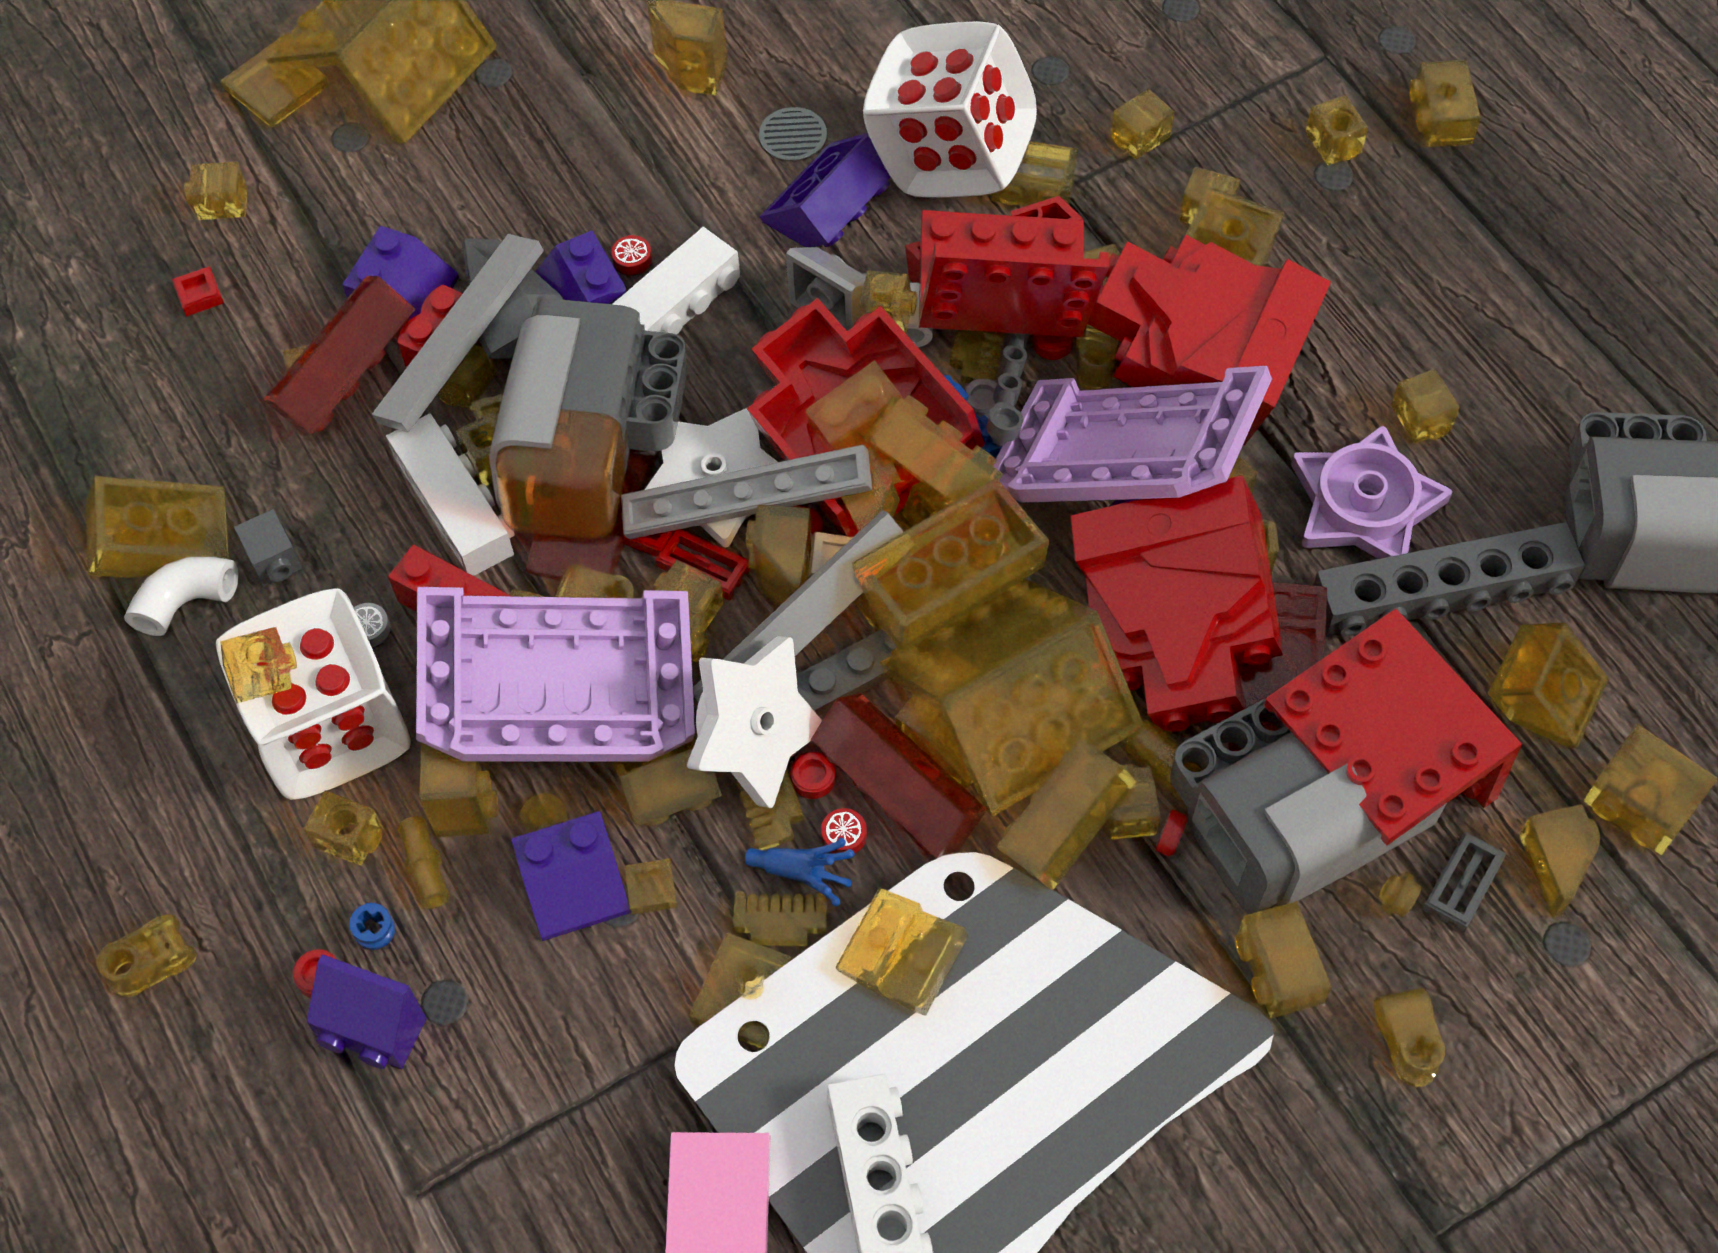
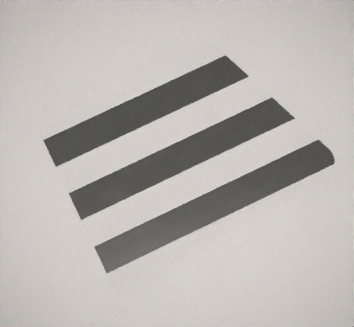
M972 852L943 855L923 865L699 1026L682 1041L677 1050L674 1065L678 1080L718 1133L770 1134L769 1202L807 1253H858L827 1099L828 1084L886 1073L889 1088L897 1087L899 1091L903 1115L895 1117L899 1136L907 1134L909 1138L913 1164L906 1165L909 1185L918 1183L923 1213L916 1215L920 1234H929L933 1253H1038L1069 1213L1164 1125L1229 1080L1256 1065L1270 1050L1274 1033L1268 1018L1258 1008L1019 870L989 855ZM963 872L972 878L975 889L970 898L964 901H955L946 895L943 884L949 874ZM749 1021L761 1022L769 1031L770 1039L768 1044L758 1052L747 1051L738 1042L740 1027ZM873 1122L864 1123L857 1129L859 1136L865 1141L875 1142L884 1136L881 1126ZM884 1170L873 1171L867 1177L869 1185L878 1191L888 1190L895 1184L892 1175ZM885 1219L877 1226L880 1236L889 1241H896L905 1234L903 1225L895 1219Z

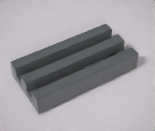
M1464 832L1422 910L1428 914H1431L1433 911L1440 915L1439 920L1446 924L1448 921L1457 924L1456 929L1464 933L1507 853ZM1467 846L1476 851L1446 905L1438 901ZM1486 855L1493 860L1464 914L1455 910L1481 860Z

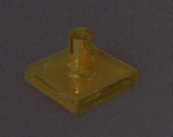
M726 932L689 1014L690 1022L702 1025L740 997L748 1000L758 998L764 991V980L794 959V957ZM758 1021L744 1023L738 1032V1040L761 1049L765 1048L770 1039L768 1028Z

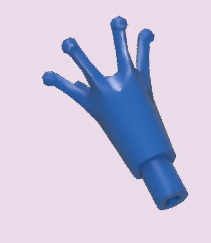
M840 837L834 843L811 849L770 848L767 851L749 848L745 855V863L747 866L763 868L767 873L804 883L827 897L833 906H839L840 899L831 893L832 889L823 883L822 880L832 881L846 888L852 885V881L825 871L824 865H832L836 860L853 858L855 854L852 849L836 854H825L845 846L846 840Z

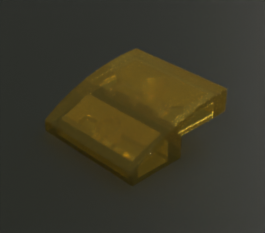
M879 888L835 967L838 972L865 988L926 1016L968 934L965 927L924 912L920 903Z

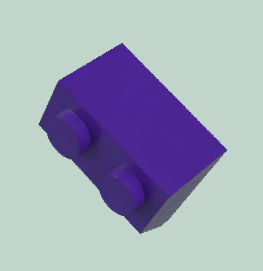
M380 225L342 286L352 314L402 330L410 319L421 313L423 302L434 289L443 284L453 289L459 276L454 269L416 237Z
M592 230L555 245L535 271L561 295L563 300L613 304L626 293L625 285Z
M600 811L511 838L542 941L631 913Z
M322 954L317 963L307 1017V1024L317 1037L316 1042L332 1052L342 1053L344 1048L359 1053L360 1060L378 1069H385L387 1064L403 1069L427 1019L410 987Z

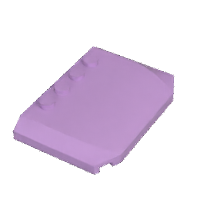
M1267 366L1227 368L1224 373L1223 382L1082 391L1079 390L1074 378L1038 380L1021 411L1023 424L1018 438L1002 446L986 477L991 486L995 483L997 484L995 489L998 487L1000 493L1022 503L1179 498L1226 482L1272 380Z
M417 587V741L461 761H651L693 741L695 721L688 591L644 590L642 598L463 596V588Z

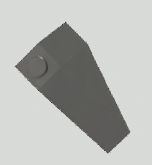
M464 238L462 243L465 273L470 278V283L501 244L499 239ZM532 269L528 271L478 339L488 359L513 358L521 325L526 319L531 318L534 305L543 299L563 300L561 295Z

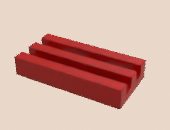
M683 529L674 530L655 559L657 567L729 601L734 596L735 587L739 588L743 582V575L748 574L751 569L750 560ZM680 543L690 549H693L703 555H706L716 561H719L731 568H734L733 572L728 571L718 565L711 563L710 560L707 558H704L698 554L694 555L677 547V544Z

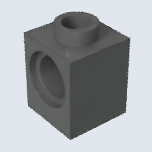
M274 509L234 526L263 587L273 582L285 580L292 573L303 569Z

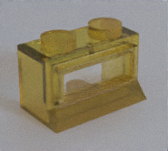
M1029 141L1015 176L1004 190L991 195V201L1007 205L1028 206L1060 196L1070 205L1076 177L1078 148Z

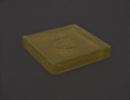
M280 39L274 41L221 80L224 90L271 128L329 86L327 76Z

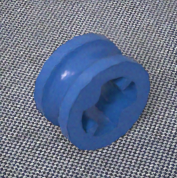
M366 903L352 913L349 921L350 930L357 943L363 948L369 950L380 949L393 939L395 923L388 910L381 904ZM372 919L375 923L379 924L381 929L373 934L364 926L366 921Z

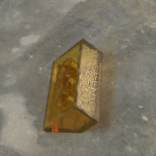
M995 478L852 562V568L876 621L901 653L1042 569L1045 565L1049 539L1000 481Z

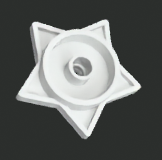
M747 408L709 426L678 422L674 442L667 449L661 450L663 464L645 490L768 465L778 461L760 448L758 428ZM750 515L697 526H701L719 544L726 548L731 544L743 521Z
M783 636L775 637L744 664L712 658H701L699 660L703 692L698 703L696 715L698 738L687 762V767L693 770L731 772L755 804L767 808H772L775 804L790 756L826 729L822 719L798 693L793 639Z

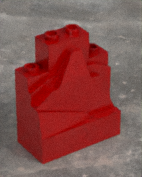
M1188 235L1184 236L1178 248L1170 245L1163 259L1127 241L1120 255L1112 252L1109 257V269L1105 276L1107 279L1100 289L1087 324L1121 342L1114 355V359L1120 361L1113 377L1132 387L1223 382L1224 373L1227 368L1267 366L1272 380L1243 443L1245 446L1275 408L1331 281L1289 259L1285 261L1281 268L1257 266L1212 242L1205 245Z
M816 298L809 305L798 308L791 318L779 328L765 333L759 339L758 344L751 348L761 369L776 386L771 390L760 393L747 410L756 427L784 461L864 445L868 449L872 490L817 501L823 513L843 536L854 537L882 510L893 517L985 445L974 409L881 306L872 313L862 315L856 320L853 327L847 331L825 305Z
M1243 475L1228 478L1226 482L1179 498L1139 499L1071 515L1075 561L1086 577L1093 647L1096 649L1098 674L1110 691L1131 692L1137 690L1140 685H1144L1147 714L1159 731H1182L1187 729L1190 724L1205 721L1220 723L1246 709L1240 664L1260 665L1267 663L1273 657L1283 656V648L1263 518Z

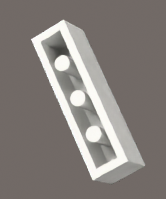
M702 227L617 299L613 305H623L637 310L640 313V323L645 324V331L666 332L678 335L682 327L696 314L703 313L712 300L724 290H729L735 285L740 277L738 252L705 227Z
M431 413L419 418L409 432L396 430L386 435L396 463L465 572L475 576L514 555L510 538L515 536L511 524L503 513L497 516L491 508L495 506L491 493L484 483L477 486L472 477L476 476L475 470L465 454L458 456L453 449L457 447V444L446 424L439 427Z

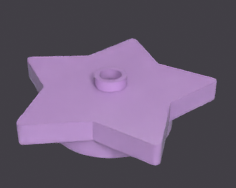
M1384 426L1379 427L1361 442L1345 446L1335 453H1295L1291 463L1293 470L1313 503L1302 540L1304 548L1355 545L1377 559L1406 554L1409 551L1413 526L1446 505L1452 495V490L1417 472L1414 465L1403 454L1398 452L1388 430Z

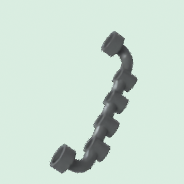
M1005 333L1003 339L1005 348L998 367L1000 376L993 394V400L996 404L990 412L986 425L987 432L992 437V442L996 446H1003L1007 442L1017 439L1022 428L1023 416L1014 406L1017 403L1022 387V381L1019 377L1022 375L1026 362L1027 352L1024 349L1027 347L1030 334Z

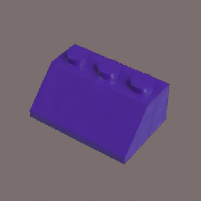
M868 133L829 143L759 216L761 221L804 247L821 245L829 247L836 243L843 236V227L848 222L859 218L867 210L865 204L872 197H876L884 192L890 185L888 181L890 175L884 167Z

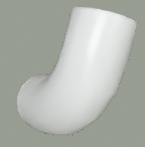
M186 557L165 564L146 578L132 598L124 619L131 627L142 633L153 636L164 635L176 610L187 601L196 598L222 602L229 601L234 595L238 584L237 564L234 560L218 557Z

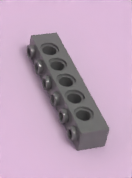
M1567 522L1320 570L1317 571L1311 595L1326 637L1338 634L1353 636L1362 632L1395 608L1407 621L1423 617L1433 620L1443 617L1448 612L1463 609L1478 611L1493 603L1503 601L1518 603L1533 595L1548 592L1552 595H1559L1575 587L1585 564ZM1525 564L1532 565V566L1535 567L1536 569L1530 568V567H1528V566L1525 565ZM1484 572L1490 573L1495 577H1490L1486 575ZM1442 580L1449 581L1454 585L1445 584ZM1402 588H1403V589H1408V590H1410L1413 594L1405 593V592H1403V591L1400 590V589H1402ZM1358 597H1366L1372 602L1362 601Z

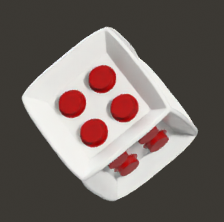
M955 22L924 25L910 28L897 34L881 58L867 90L863 107V117L868 135L891 179L904 193L925 198L982 196L1004 190L1019 168L1035 126L1037 113L1036 98L1032 84L1012 40L1000 25L989 22Z
M341 589L322 590L292 600L234 626L216 640L219 662L237 708L247 729L258 744L259 754L267 772L285 798L297 800L336 788L392 762L410 748V735L401 712L380 670L374 651L354 607L346 593Z

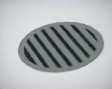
M799 107L783 108L771 113L765 118L759 129V140L762 147L769 154L784 160H799L815 154L824 145L827 137V128L822 118L813 111Z

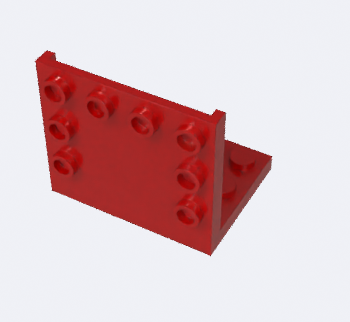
M922 210L920 228L919 328L1082 337L1109 269V252H1100L1097 259L1084 258V220Z
M1396 608L1265 699L1264 704L1269 712L1273 711L1328 774L1347 764V777L1353 783L1362 785L1367 795L1359 805L1364 810L1371 824L1382 835L1381 840L1386 846L1462 792L1470 799L1475 798L1483 808L1498 799L1522 745ZM1352 767H1354L1357 775L1353 773Z

